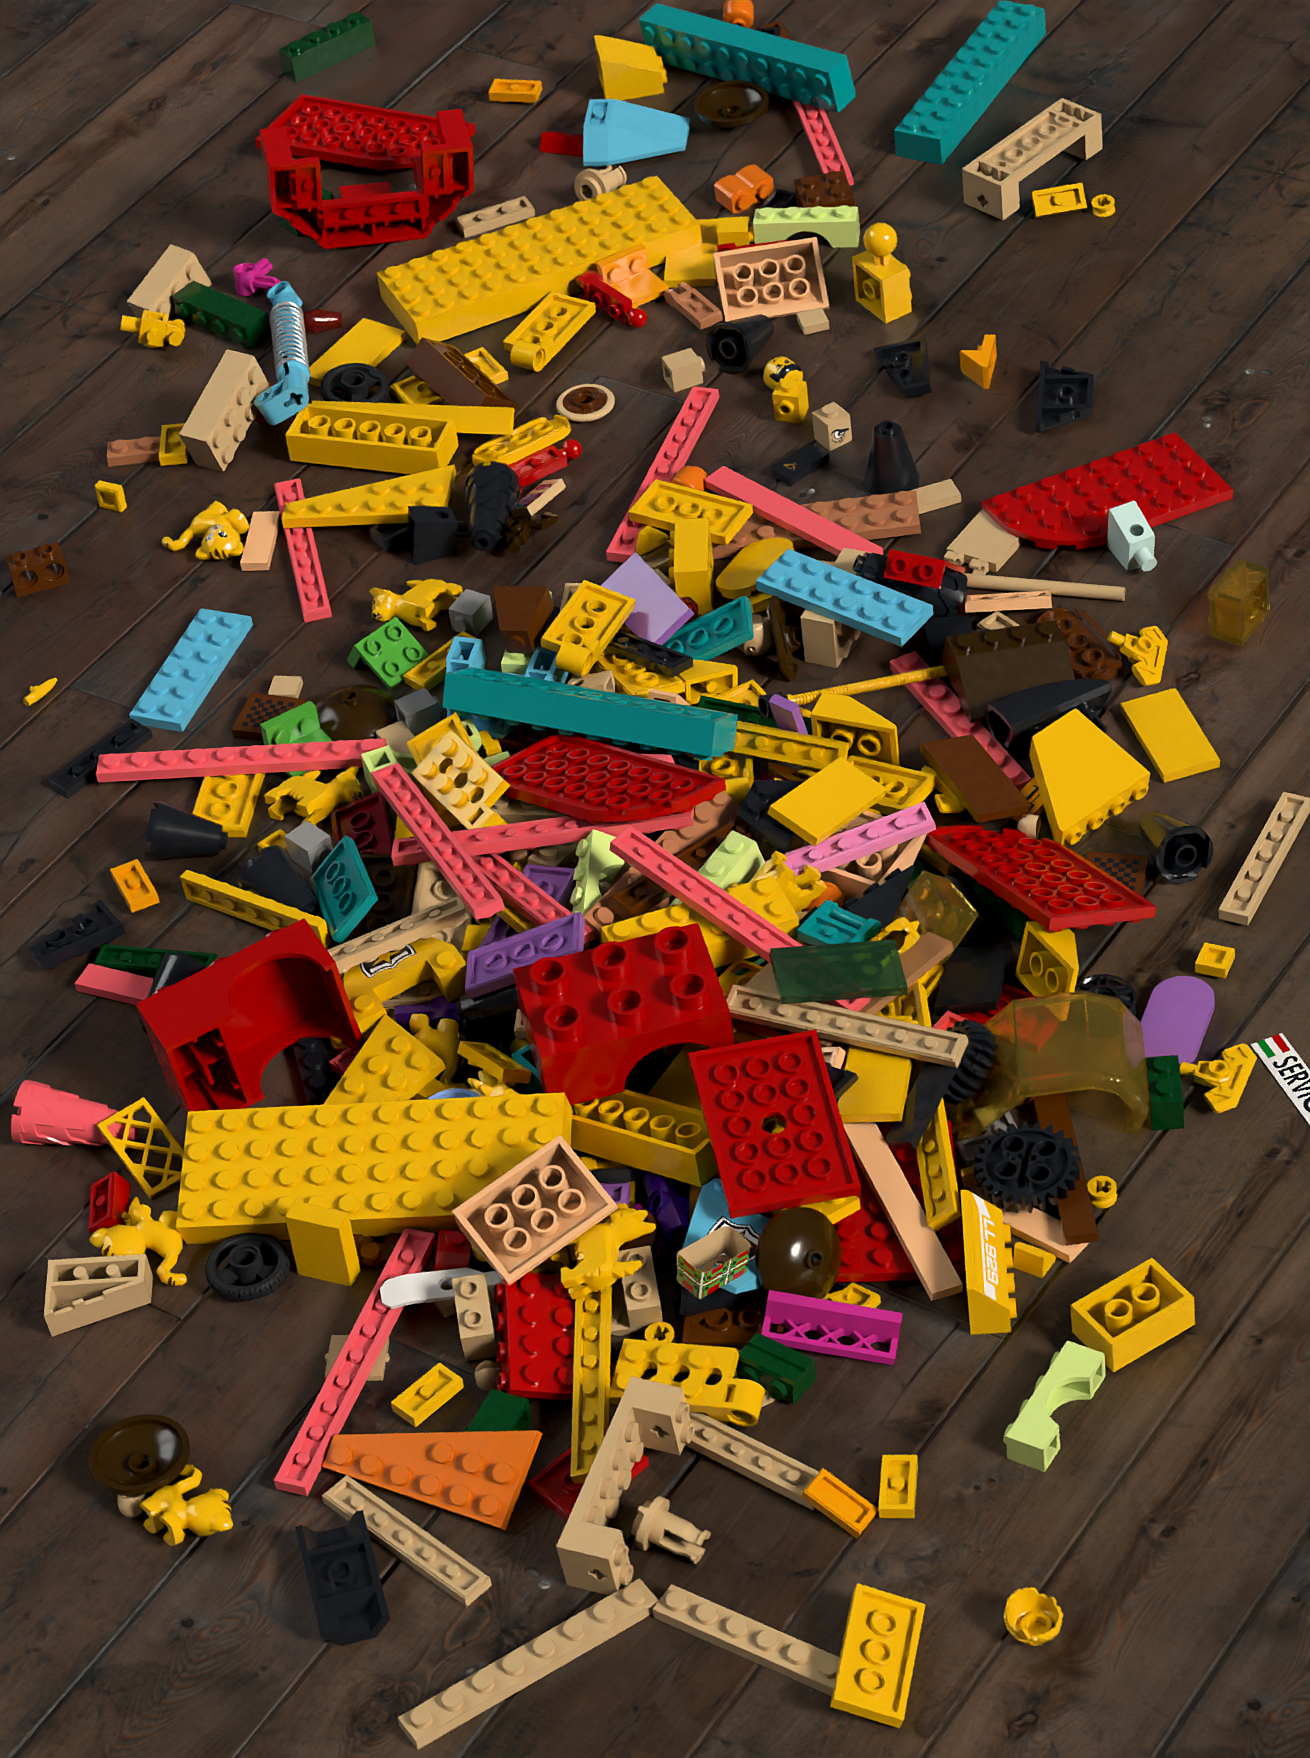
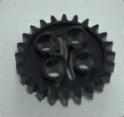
M1023 1121L1020 1129H1017L1011 1123L1009 1132L998 1128L997 1138L988 1135V1145H979L980 1153L975 1154V1164L973 1165L976 1185L981 1187L983 1197L990 1195L991 1204L1001 1200L1003 1210L1010 1205H1014L1015 1213H1018L1022 1206H1026L1027 1211L1032 1213L1033 1207L1038 1205L1042 1211H1045V1203L1047 1202L1054 1206L1058 1205V1196L1068 1199V1189L1075 1190L1076 1180L1081 1178V1157H1079L1078 1147H1073L1072 1138L1065 1139L1063 1130L1053 1134V1125L1051 1124L1043 1130L1038 1121L1033 1128H1029L1027 1122ZM1033 1146V1149L1031 1151L1032 1160H1029L1028 1154L1030 1148ZM1026 1173V1179H1027V1180H1026L1025 1186H1024L1023 1188H1021V1187L1023 1186V1183H1024L1023 1174Z

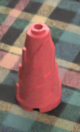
M24 1080L14 1102V1106L18 1107L17 1115L12 1114L11 1136L14 1142L23 1144L110 1145L98 1130L97 1124L118 1113V1111L108 1108V1105L79 1098L77 1094L51 1088L50 1085L32 1080ZM113 1124L108 1127V1130L114 1138L123 1139L125 1125ZM130 1127L128 1141L136 1140L139 1128Z

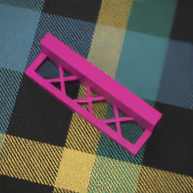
M769 1290L761 1334L790 1348L894 1365L903 1313ZM771 1323L784 1325L789 1330L784 1334L769 1332ZM813 1330L818 1331L823 1337L813 1340L808 1339L803 1333ZM842 1336L852 1337L856 1343L851 1346L842 1345L837 1339ZM875 1342L891 1344L890 1351L888 1353L874 1350L871 1344Z

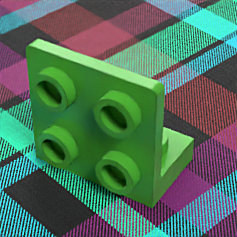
M395 617L355 644L347 661L353 668L361 663L368 665L388 689H392L404 680V674L430 655L399 619Z
M311 701L260 724L264 745L332 741L320 728L317 709ZM292 771L286 773L291 778L295 776H303L305 773L310 771Z

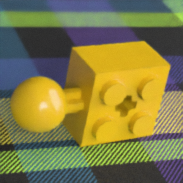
M875 223L864 234L863 242L866 251L852 257L855 296L857 302L887 324L912 312V293L909 283L910 271L905 264H902L891 254L897 245L895 230L886 223Z

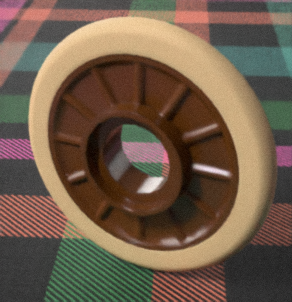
M582 384L564 391L557 400L556 408L560 415L567 417L570 421L588 422L608 414L614 406L615 399L613 393L604 386Z

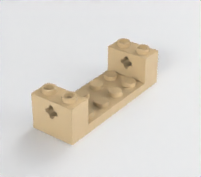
M1061 98L962 168L964 203L1001 220L1006 219L1020 209L1018 182L1061 151L1087 160L1103 149L1101 114Z
M651 1246L619 1251V1262L641 1260L643 1265L633 1276L617 1279L612 1284L611 1334L622 1336L645 1332L649 1325L663 1322ZM485 1273L452 1279L460 1339L466 1362L496 1357L500 1333L495 1332V1317L499 1313V1304L494 1303V1290H488Z
M631 1376L556 1546L568 1586L611 1595L630 1584L633 1576V1566L630 1565L628 1546L625 1545L622 1531L607 1527L610 1519H614L617 1515L619 1498L622 1491L627 1490L630 1485L631 1470L634 1463L640 1461L644 1447L681 1455L685 1443H690L694 1433V1424L690 1421L689 1404L686 1403L683 1388Z

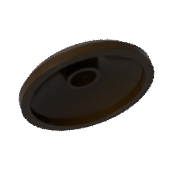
M740 80L725 81L711 85L702 90L694 101L695 113L702 121L722 128H735L747 125L757 120L767 110L769 105L768 94L765 89L755 83Z
M352 684L334 689L322 697L315 705L320 728L332 741L377 739L376 731L394 724L397 717L392 696L378 687L366 684Z
M791 1207L776 1214L764 1227L759 1237L755 1254L757 1276L767 1295L769 1290L823 1299L834 1286L842 1262V1247L835 1226L823 1213L808 1207Z
M155 1414L128 1417L114 1423L97 1437L89 1452V1468L94 1480L102 1488L121 1495L150 1493L169 1484L183 1471L190 1457V1442L184 1428L171 1418Z

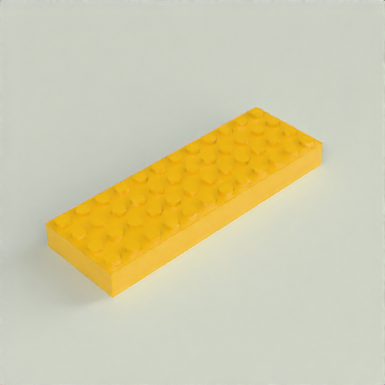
M658 176L647 177L643 181L624 185L620 189L601 193L597 197L578 201L571 206L555 209L548 214L532 217L516 225L506 226L502 230L483 234L479 238L460 242L456 246L437 250L430 255L414 258L398 266L388 267L386 270L377 273L381 299L417 345L422 337L441 342L534 309L550 292L566 296L583 292V288L576 282L580 275L591 270L598 273L596 262L639 243L646 247L649 268L665 263L667 255L702 243L700 223Z
M564 1092L188 1111L176 1229L186 1244L220 1243L231 1236L234 1237L235 1235L245 1233H263L271 1235L277 1240H290L285 1216L296 1197L300 1196L304 1203L348 1212L353 1234H363L364 1237L402 1233L404 1228L429 1233H439V1230L462 1232L452 1211L559 1135L571 1146L573 1110Z

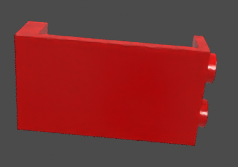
M890 549L884 578L941 589L945 569L964 574L965 568L946 560Z

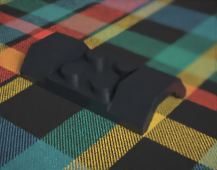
M363 1510L356 1511L343 1527L319 1533L303 1525L295 1527L321 1637L340 1646L377 1637L389 1622L390 1616Z

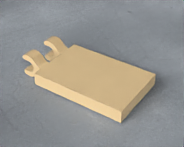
M982 509L947 547L944 560L962 566L964 563L969 564V568L974 569L972 574L985 575L988 571L997 573L1025 539H1020V537H1015L1006 532Z

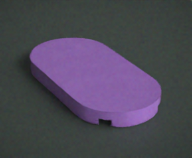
M1191 976L1171 977L1160 982L1154 988L1134 1037V1053L1141 1060V1064L1146 1067V1057L1178 1055L1179 1066H1181L1182 1062L1192 1063L1195 1060L1215 1009V996L1212 988L1203 980Z

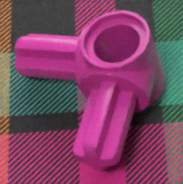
M263 258L256 264L241 263L233 268L236 293L240 296H250L258 293L259 290L269 291L274 285L279 283L280 280L276 277L265 275L272 269V263L267 258Z

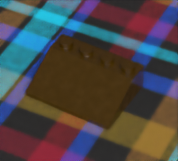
M1055 620L947 636L945 639L941 662L970 723L986 721L984 712L988 709L987 703L1035 686L1075 679L1066 641Z

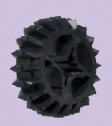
M964 1019L962 1022L957 1021L953 1028L949 1027L947 1029L949 1032L967 1035L970 1043L963 1061L943 1096L944 1102L956 1106L959 1103L964 1104L967 1102L969 1097L973 1098L977 1089H982V1084L985 1079H988V1073L993 1069L992 1063L997 1057L994 1053L998 1046L995 1043L996 1036L983 1024Z

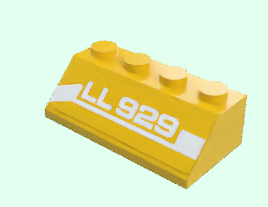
M960 1190L971 1335L1011 1332L1010 1318H1017L1016 1298H1009L1008 1293H1015L1014 1273H1007V1268H1013L1012 1248H1005V1244L1011 1243L1010 1223L1003 1224V1213L998 1207L969 1190Z

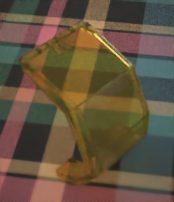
M1076 991L1014 999L983 1024L996 1036L995 1043L998 1046L994 1053L997 1057L992 1062L993 1069L989 1071L988 1079H985L982 1083V1089H977L973 1098L968 1097L967 1102L964 1104L959 1103L956 1106L957 1138L959 1141L976 1137L1026 1097L1088 1089L1117 1094L1125 1102L1123 1107L1125 1132L1138 1134L1150 1105L1141 1022L1119 998L1088 991Z

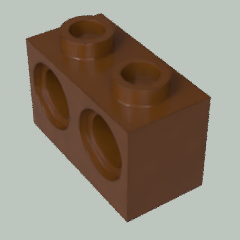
M59 542L44 544L41 547L5 556L17 598L70 583Z

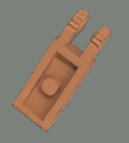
M684 282L678 284L679 295L670 288L664 290V297L668 304L676 308L700 330L711 327L713 324L723 320L721 310Z

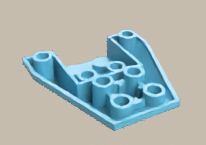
M590 99L583 127V165L593 167L609 166L686 150L691 123L690 118L616 99Z

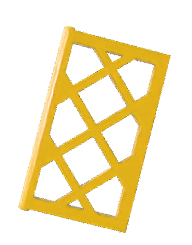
M145 1097L97 1124L98 1130L149 1199L181 1181V1172L169 1169L172 1156L180 1157L183 1160L184 1150ZM144 1108L151 1117V1123L132 1120L134 1112ZM113 1124L125 1125L123 1139L114 1138L108 1127ZM130 1127L149 1130L146 1144L128 1141ZM154 1131L162 1132L170 1143L169 1148L151 1145ZM126 1147L144 1150L141 1165L131 1161L125 1153ZM149 1152L167 1155L164 1169L146 1166ZM144 1172L162 1175V1182L151 1188L143 1177Z

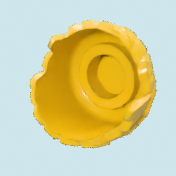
M1028 1587L1017 1589L1014 1594L1007 1598L1004 1622L1008 1631L1015 1639L1026 1645L1036 1646L1042 1645V1643L1050 1641L1058 1635L1063 1622V1614L1060 1606L1056 1605L1054 1597L1038 1594L1035 1588Z

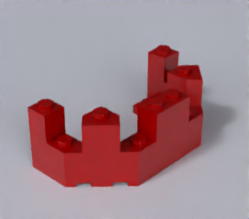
M462 109L436 111L437 135L440 144L421 146V157H413V176L417 191L392 193L389 181L340 186L339 199L322 200L319 157L293 159L285 127L260 129L261 153L265 166L266 190L271 211L279 217H284L290 222V225L304 235H309L315 239L317 244L324 249L425 239L440 220L443 222L457 208L456 204L464 196L468 197L474 191L473 145Z

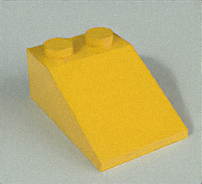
M822 692L811 712L813 736L849 742L847 759L853 755L900 766L897 726L852 697Z
M1028 921L1025 926L1015 977L1061 1024H1065L1068 1021L1079 971L1075 934L1069 928H1063L1061 932H1049L1038 922Z

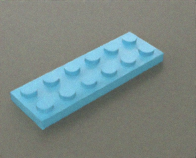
M787 549L756 580L757 590L777 596L782 600L900 647L933 615V605L790 549Z
M201 608L129 714L130 720L134 719L144 726L183 732L253 626L251 617Z

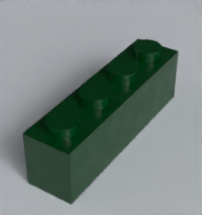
M360 12L351 13L337 22H332L318 31L311 32L297 41L288 43V45L279 49L283 74L297 83L375 46L372 21Z
M192 281L173 295L177 317L248 349H251L271 334L267 312L197 281Z

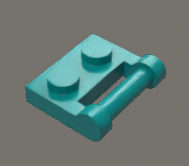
M826 900L797 929V935L799 940L849 961L853 953L859 950L870 938H874L880 933L881 922L873 918L867 920L839 908L838 904L831 900Z

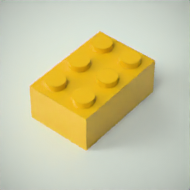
M709 517L675 520V531H670V546L674 549H669L670 566H673L669 567L670 584H673V588H676L672 590L690 609L695 610L700 615H705L713 611L714 558Z
M1150 1258L1071 1304L1072 1332L1088 1348L1104 1353L1105 1365L1113 1372H1116L1195 1325L1194 1297L1153 1258Z

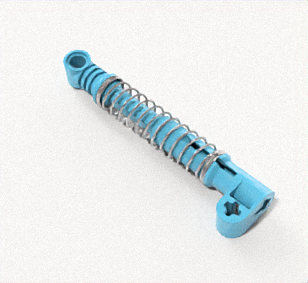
M288 281L277 283L267 293V297L273 306L270 312V324L278 383L260 393L254 400V404L269 425H276L304 409L309 402L307 383L310 378L303 312L301 310L303 302Z

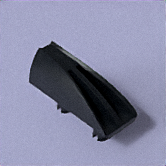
M1074 679L1043 684L987 703L988 709L984 712L992 736L1009 753L1031 743L1032 736L1075 708L1105 733L1107 727L1096 714V711L1105 707L1112 689L1110 682L1102 679Z

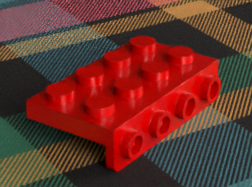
M527 1273L510 1286L502 1279L500 1283L495 1284L493 1294L494 1303L499 1304V1313L495 1317V1332L500 1333V1342H498L496 1348V1361L501 1363L497 1390L520 1397L573 1401L576 1299H572L569 1295V1288L565 1289L561 1282V1275Z

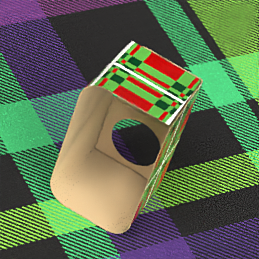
M724 1226L678 1251L676 1280L697 1298L701 1299L747 1273L750 1242L731 1227ZM727 1261L712 1270L716 1262Z

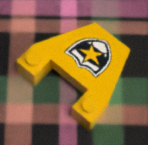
M434 937L418 939L407 944L401 950L384 953L374 961L360 963L344 973V988L364 1043L386 1013L382 1003L430 977L433 978L449 1003L466 994L467 963L455 945Z

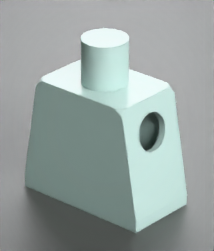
M1135 500L1109 509L1108 549L1126 570L1131 571L1139 567L1143 571L1152 570L1157 564V560L1154 557L1155 535Z

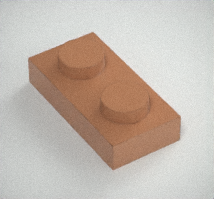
M143 437L141 439L108 442V466L159 461L161 437Z

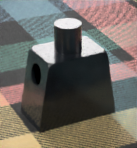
M408 506L407 551L413 565L452 556L457 552V539L470 537L467 521L457 522L451 508Z
M967 616L929 618L923 624V633L930 666L938 667L942 665L941 660L947 636L990 629L973 631L970 618Z

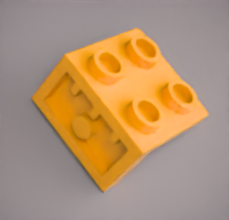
M641 243L596 262L598 274L603 276V282L630 298L633 309L651 300L660 298V296L664 295V290L669 289L667 284L649 270L646 247Z

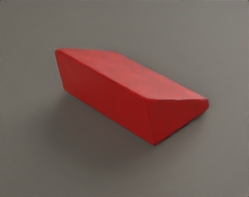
M555 131L541 133L540 151L583 157V135Z
M115 1171L91 1184L88 1232L90 1234L101 1228L107 1229L118 1224L126 1225L122 1214L123 1212L128 1213L130 1184Z

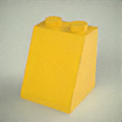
M601 35L594 36L599 79L605 99L623 101L664 93L663 84L667 83L666 71L663 68L661 55H656L653 46Z

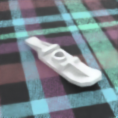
M468 1267L413 1273L386 1280L380 1288L383 1305L390 1309H396L410 1304L455 1299L452 1279L485 1273L488 1290L494 1289L496 1283L501 1282L502 1277L496 1271L480 1272ZM443 1285H450L452 1289L443 1290L441 1287Z

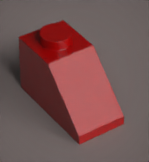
M439 1230L434 1271L468 1267L471 1243L463 1233Z

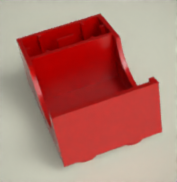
M305 918L286 928L271 931L264 939L229 957L218 958L207 968L174 985L161 987L150 997L136 1003L169 1089L187 1116L188 1111L246 1109L265 1099L261 1089V1079L266 1066L275 1055L286 1047L297 1043L300 1038L316 1036V1038L330 1039V1036L340 1039L342 1043L351 1047L353 1051L360 1050L364 1045L336 962Z
M698 923L682 927L670 926L658 933L622 942H606L593 949L557 958L545 957L533 964L513 968L521 1020L544 1093L565 1092L570 1106L625 1092L626 1078L634 1065L644 1056L661 1047L676 1043H697L709 1048L734 1044L730 1010Z

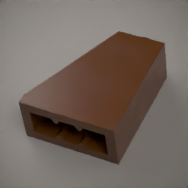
M495 586L493 591L499 628L507 653H534L554 611L548 587Z

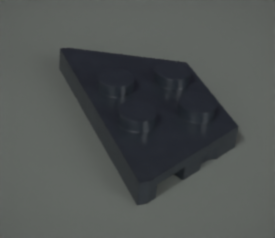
M1040 360L1036 433L1092 416L1094 374L1075 371L1073 368L1063 366L1061 370L1049 367L1048 361Z
M755 780L736 814L735 824L744 831L750 832L760 843H764L767 840L776 847V851L786 855L796 833L767 813L770 805L805 781Z

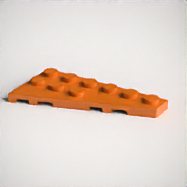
M535 1430L334 1435L322 1467L343 1476L348 1475L352 1479L505 1531L542 1433Z

